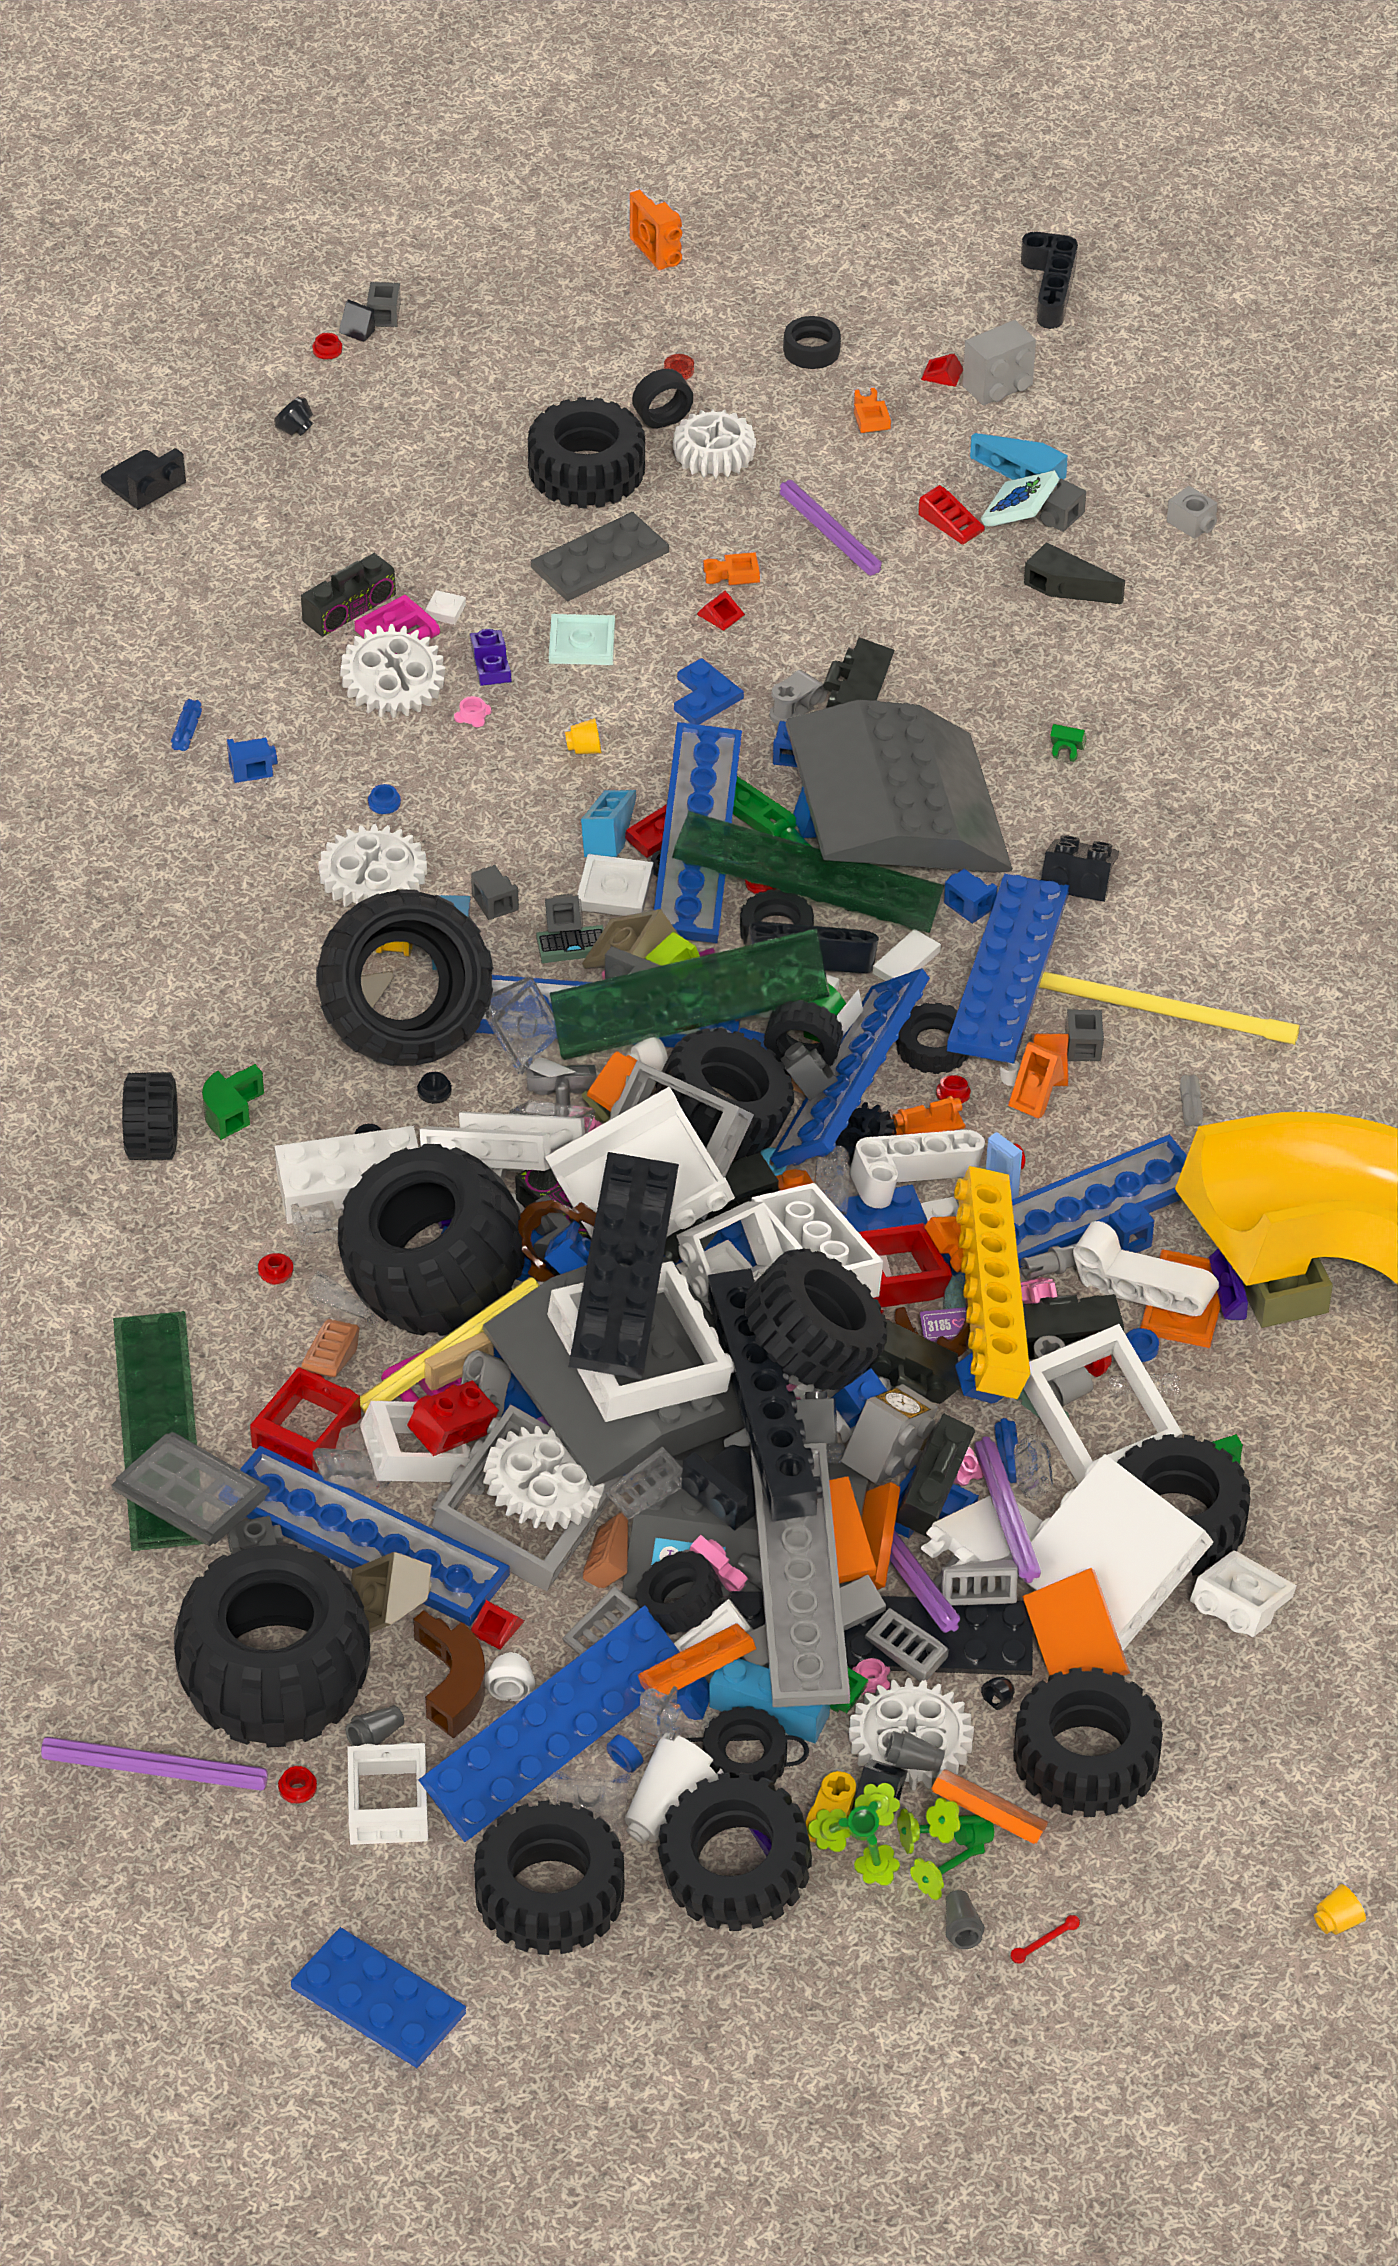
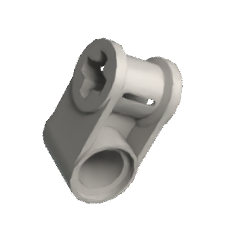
M797 670L790 677L772 688L771 696L774 699V706L770 709V719L779 725L780 721L786 722L788 718L806 714L810 710H814L813 706L817 703L822 704L825 701L828 691L824 689L822 682L802 670Z
M1055 1336L1040 1337L1034 1345L1035 1357L1033 1360L1066 1346L1061 1339ZM1084 1366L1047 1381L1062 1407L1093 1390L1092 1378Z
M479 1350L472 1351L465 1359L461 1384L473 1380L498 1408L499 1413L497 1416L501 1417L504 1411V1402L511 1370L503 1359Z

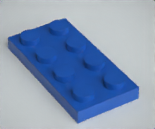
M341 1927L291 1980V1988L415 2068H418L466 2014L465 2005Z

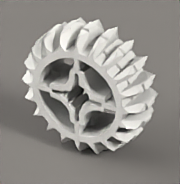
M712 409L711 412L707 413L700 410L699 415L689 414L688 419H682L674 432L673 450L676 461L681 462L683 469L690 468L692 475L701 471L703 478L708 473H712L715 479L719 473L729 477L731 470L739 474L741 467L748 468V463L753 460L755 454L756 438H754L752 425L747 424L746 418H738L737 413L729 415L726 413V410L715 412Z

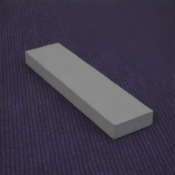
M869 1575L840 1588L844 1631L886 1611V1604ZM763 1625L748 1632L753 1638L756 1650L741 1658L769 1668L766 1625Z

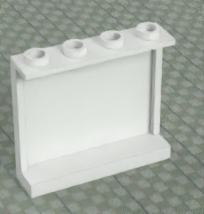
M670 1087L545 1157L572 1207L574 1208L580 1202H583L596 1213L608 1152L679 1164L667 1236L680 1229L690 1227L697 1219L711 1211L722 1209L729 1201L735 1198L726 1178H723L682 1111ZM581 1221L592 1239L594 1227Z
M1104 1454L1099 1461H1094L1087 1468L1084 1479L1076 1489H1071L1065 1494L1060 1504L1061 1507L1051 1518L1045 1519L1038 1527L1037 1535L1031 1541L1041 1574L1039 1578H1034L1032 1583L1026 1584L1036 1591L1092 1568L1096 1572L1122 1650H1124L1212 1545L1213 1541L1199 1525ZM1018 1575L1017 1578H1018L1021 1582L1024 1581V1578H1021V1577H1019V1575Z

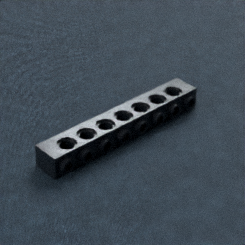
M748 1268L708 1275V1302L721 1347L725 1354L730 1355L733 1362L734 1372L731 1373L730 1377L772 1522L817 1515V1499L823 1498L822 1484L819 1476L813 1477V1453L810 1447H804L803 1441L806 1440L804 1423L802 1419L796 1420L797 1402L794 1391L788 1392L786 1387L789 1385V1376L782 1370L783 1367L777 1362L774 1363L767 1356L768 1352L764 1347L760 1348L755 1340V1333L750 1331L747 1324L749 1317L745 1316L746 1295L755 1282L752 1270Z

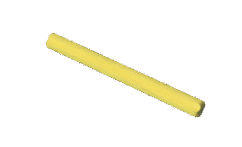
M529 1277L360 1396L362 1411L366 1413L370 1401H392L425 1378L424 1359L483 1332V1324L540 1286L533 1277Z

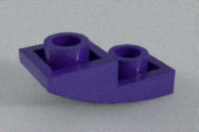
M482 629L479 632L470 633L471 648L480 686L512 682L511 669L506 656V644L502 631Z

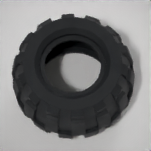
M397 889L386 893H378L360 901L342 915L329 931L321 947L320 959L316 967V987H318L322 1005L320 1007L328 1024H331L341 1037V1041L353 1051L373 1059L374 1062L390 1066H416L431 1063L453 1053V1051L468 1041L480 1027V1022L490 1006L493 994L492 970L494 967L490 950H487L480 935V929L470 916L464 915L454 906V903L438 895L434 896L419 892L418 890ZM395 941L412 943L422 948L434 961L439 977L437 994L432 1004L420 1015L405 1020L387 1018L375 1011L367 1002L361 986V974L367 958L378 947Z
M423 1144L419 1148L408 1150L406 1147L391 1153L390 1157L378 1164L374 1163L361 1175V1180L355 1187L349 1190L342 1203L344 1205L343 1215L338 1218V1247L344 1273L361 1301L385 1322L389 1320L394 1326L396 1325L399 1329L406 1330L408 1333L421 1336L428 1332H438L439 1336L450 1334L511 1291L515 1279L522 1275L525 1254L522 1252V1237L518 1231V1220L521 1219V1213L516 1201L500 1176L479 1158L457 1147L449 1150L447 1147H442L441 1144ZM452 1219L447 1229L435 1240L420 1247L404 1248L409 1240L423 1229L437 1222Z
M278 1542L277 1545L260 1546L257 1543L240 1547L241 1551L229 1556L222 1555L208 1564V1569L205 1571L204 1576L195 1578L182 1601L174 1630L175 1662L180 1683L187 1696L190 1697L196 1711L214 1730L224 1729L225 1733L230 1735V1739L246 1745L250 1741L266 1743V1748L286 1747V1742L299 1739L307 1742L322 1735V1730L331 1722L338 1724L349 1712V1708L353 1705L355 1697H357L358 1690L363 1687L371 1659L369 1621L364 1612V1605L358 1592L344 1572L337 1571L335 1565L330 1563V1559L317 1551L307 1552L298 1549L296 1544ZM266 1626H288L307 1631L294 1644L275 1650L255 1649L246 1646L236 1639L242 1634Z

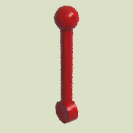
M1069 1915L1065 1919V1923L1027 1947L1014 1948L1011 1951L1012 1961L1014 1963H1023L1027 1955L1067 1930H1076L1080 1925L1079 1918L1076 1915Z

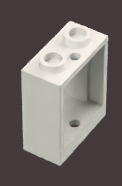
M748 1201L676 1235L680 1244V1257L688 1265L692 1276V1289L702 1302H708V1275L712 1273L699 1239L741 1220L757 1263L756 1266L751 1268L753 1277L756 1276L758 1271L762 1275L783 1254L765 1202Z
M370 1401L360 1424L377 1481L450 1482L457 1468L460 1465L466 1467L471 1459L468 1457L471 1449L468 1445L463 1444L436 1456H433L431 1453L401 1452L395 1433H413L407 1424L414 1412L413 1406L416 1402Z
M403 1742L392 1745L363 1744L360 1746H347L350 1845L428 1841L427 1791L418 1781L419 1778L426 1774L425 1743L413 1744ZM416 1773L417 1807L359 1810V1775Z

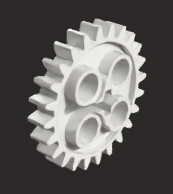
M390 624L388 632H384L379 625L374 635L366 629L364 639L355 636L354 645L348 644L346 654L342 655L340 676L343 677L342 687L348 688V698L356 696L357 707L364 703L367 704V713L372 712L375 708L379 709V717H382L386 711L390 712L392 718L396 717L397 711H402L405 716H409V709L411 708L421 712L422 704L431 706L432 698L438 699L439 690L443 689L445 666H442L443 656L437 655L438 646L429 647V637L419 640L418 630H415L411 635L407 634L406 626H403L400 632H395L393 624Z
M373 824L371 830L366 831L361 825L359 826L358 833L347 829L346 838L336 835L335 843L327 842V851H321V861H319L320 883L324 884L325 893L332 892L334 901L343 898L344 907L352 902L357 904L378 893H386L397 889L418 890L420 892L419 884H425V875L427 874L425 851H421L420 842L413 843L412 835L403 838L401 829L390 833V826L387 825L382 831H378L376 824Z
M539 1426L535 1427L534 1434H530L527 1429L521 1427L519 1436L509 1431L506 1440L498 1438L496 1446L490 1448L483 1469L486 1472L483 1482L489 1485L487 1494L497 1496L495 1506L507 1505L508 1508L505 1515L520 1514L519 1523L521 1524L527 1518L532 1519L533 1527L536 1529L540 1522H545L549 1530L553 1529L555 1522H558L564 1529H567L570 1520L579 1525L583 1516L590 1518L593 1509H597L605 1484L601 1483L593 1487L582 1467L577 1465L560 1439L555 1436L553 1429L551 1428L548 1434H543Z
M910 1678L906 1679L905 1687H900L895 1680H891L890 1690L887 1691L883 1686L877 1685L876 1696L865 1693L864 1704H856L855 1715L850 1717L849 1741L851 1742V1753L858 1755V1766H865L871 1759L893 1766V1763L885 1761L887 1745L893 1731L902 1733L905 1730L939 1749L945 1750L939 1772L904 1769L908 1771L905 1781L909 1782L912 1790H916L917 1782L923 1781L925 1786L930 1789L932 1779L937 1778L944 1769L957 1775L959 1764H967L968 1753L972 1752L974 1726H971V1714L964 1713V1702L954 1703V1692H949L942 1696L940 1684L930 1690L927 1689L926 1680H922L918 1687L913 1686Z

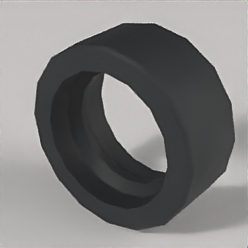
M804 316L791 321L786 326L783 338V351L785 358L791 364L800 368L819 369L832 365L838 359L841 348V333L839 327L833 321L819 316ZM804 338H818L828 343L811 347L797 343V341Z
M660 369L651 372L637 384L632 395V404L646 425L658 429L680 422L689 413L693 404V392L679 372L674 369ZM669 389H677L675 395L668 403L662 407L649 409L651 402L657 395Z

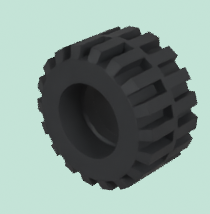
M171 1072L127 1074L123 1086L122 1128L124 1150L129 1160H172L176 1152L178 1133L177 1088Z

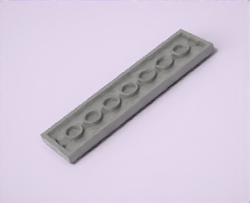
M826 1443L804 1444L805 1448L810 1447L814 1458L813 1477H820L823 1489V1498L817 1499V1515L772 1522L751 1450L773 1707L850 1703Z

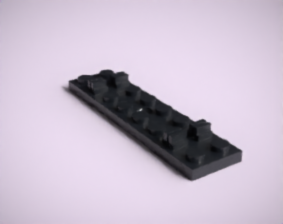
M613 1152L607 1153L568 1367L643 1379L679 1164ZM624 1263L628 1264L629 1266H622L620 1264Z

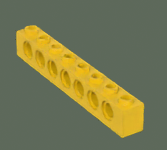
M969 1166L963 1179L959 1178L956 1182L954 1198L958 1200L959 1205L956 1222L961 1224L959 1248H963L961 1272L965 1273L966 1279L963 1296L968 1300L966 1323L970 1324L971 1331L968 1347L973 1352L970 1370L971 1374L975 1375L976 1391L1018 1399L1030 1376L1009 1174Z

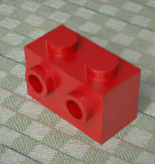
M471 1380L458 1386L456 1384L451 1385L443 1392L433 1396L425 1395L420 1398L413 1406L414 1412L407 1426L433 1456H436L488 1435V1427L493 1418L497 1417L499 1410L477 1384Z

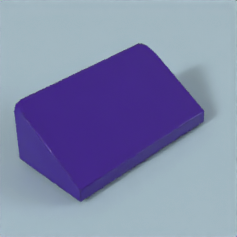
M1218 1248L1209 1256L1213 1275L1219 1282L1217 1292L1224 1319L1245 1320L1247 1319L1248 1300L1243 1281Z

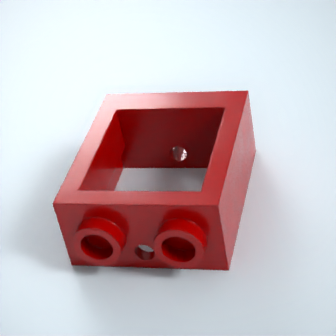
M923 1223L858 1232L878 1256L911 1252L922 1271L886 1277L882 1270L879 1297L873 1298L878 1300L881 1308L932 1301L944 1296L951 1281V1269L944 1261Z
M298 1367L250 1424L252 1448L257 1449L259 1446H262L317 1473L360 1420V1395L350 1388L341 1387L324 1379L320 1374L311 1373ZM302 1399L337 1414L316 1442L280 1426Z

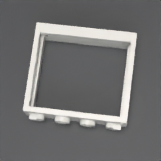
M673 1261L662 1263L657 1294L665 1293L704 1365L619 1386L612 1374L577 1369L605 1422L723 1393L728 1390L730 1376L734 1372L732 1359L729 1354L724 1353L719 1344L716 1330L713 1327H709L703 1316L700 1302L692 1297L685 1276L679 1274ZM583 1283L554 1289L551 1291L547 1315L569 1355L572 1349Z

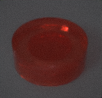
M673 354L665 359L664 369H674L687 380L694 374V360L685 354Z

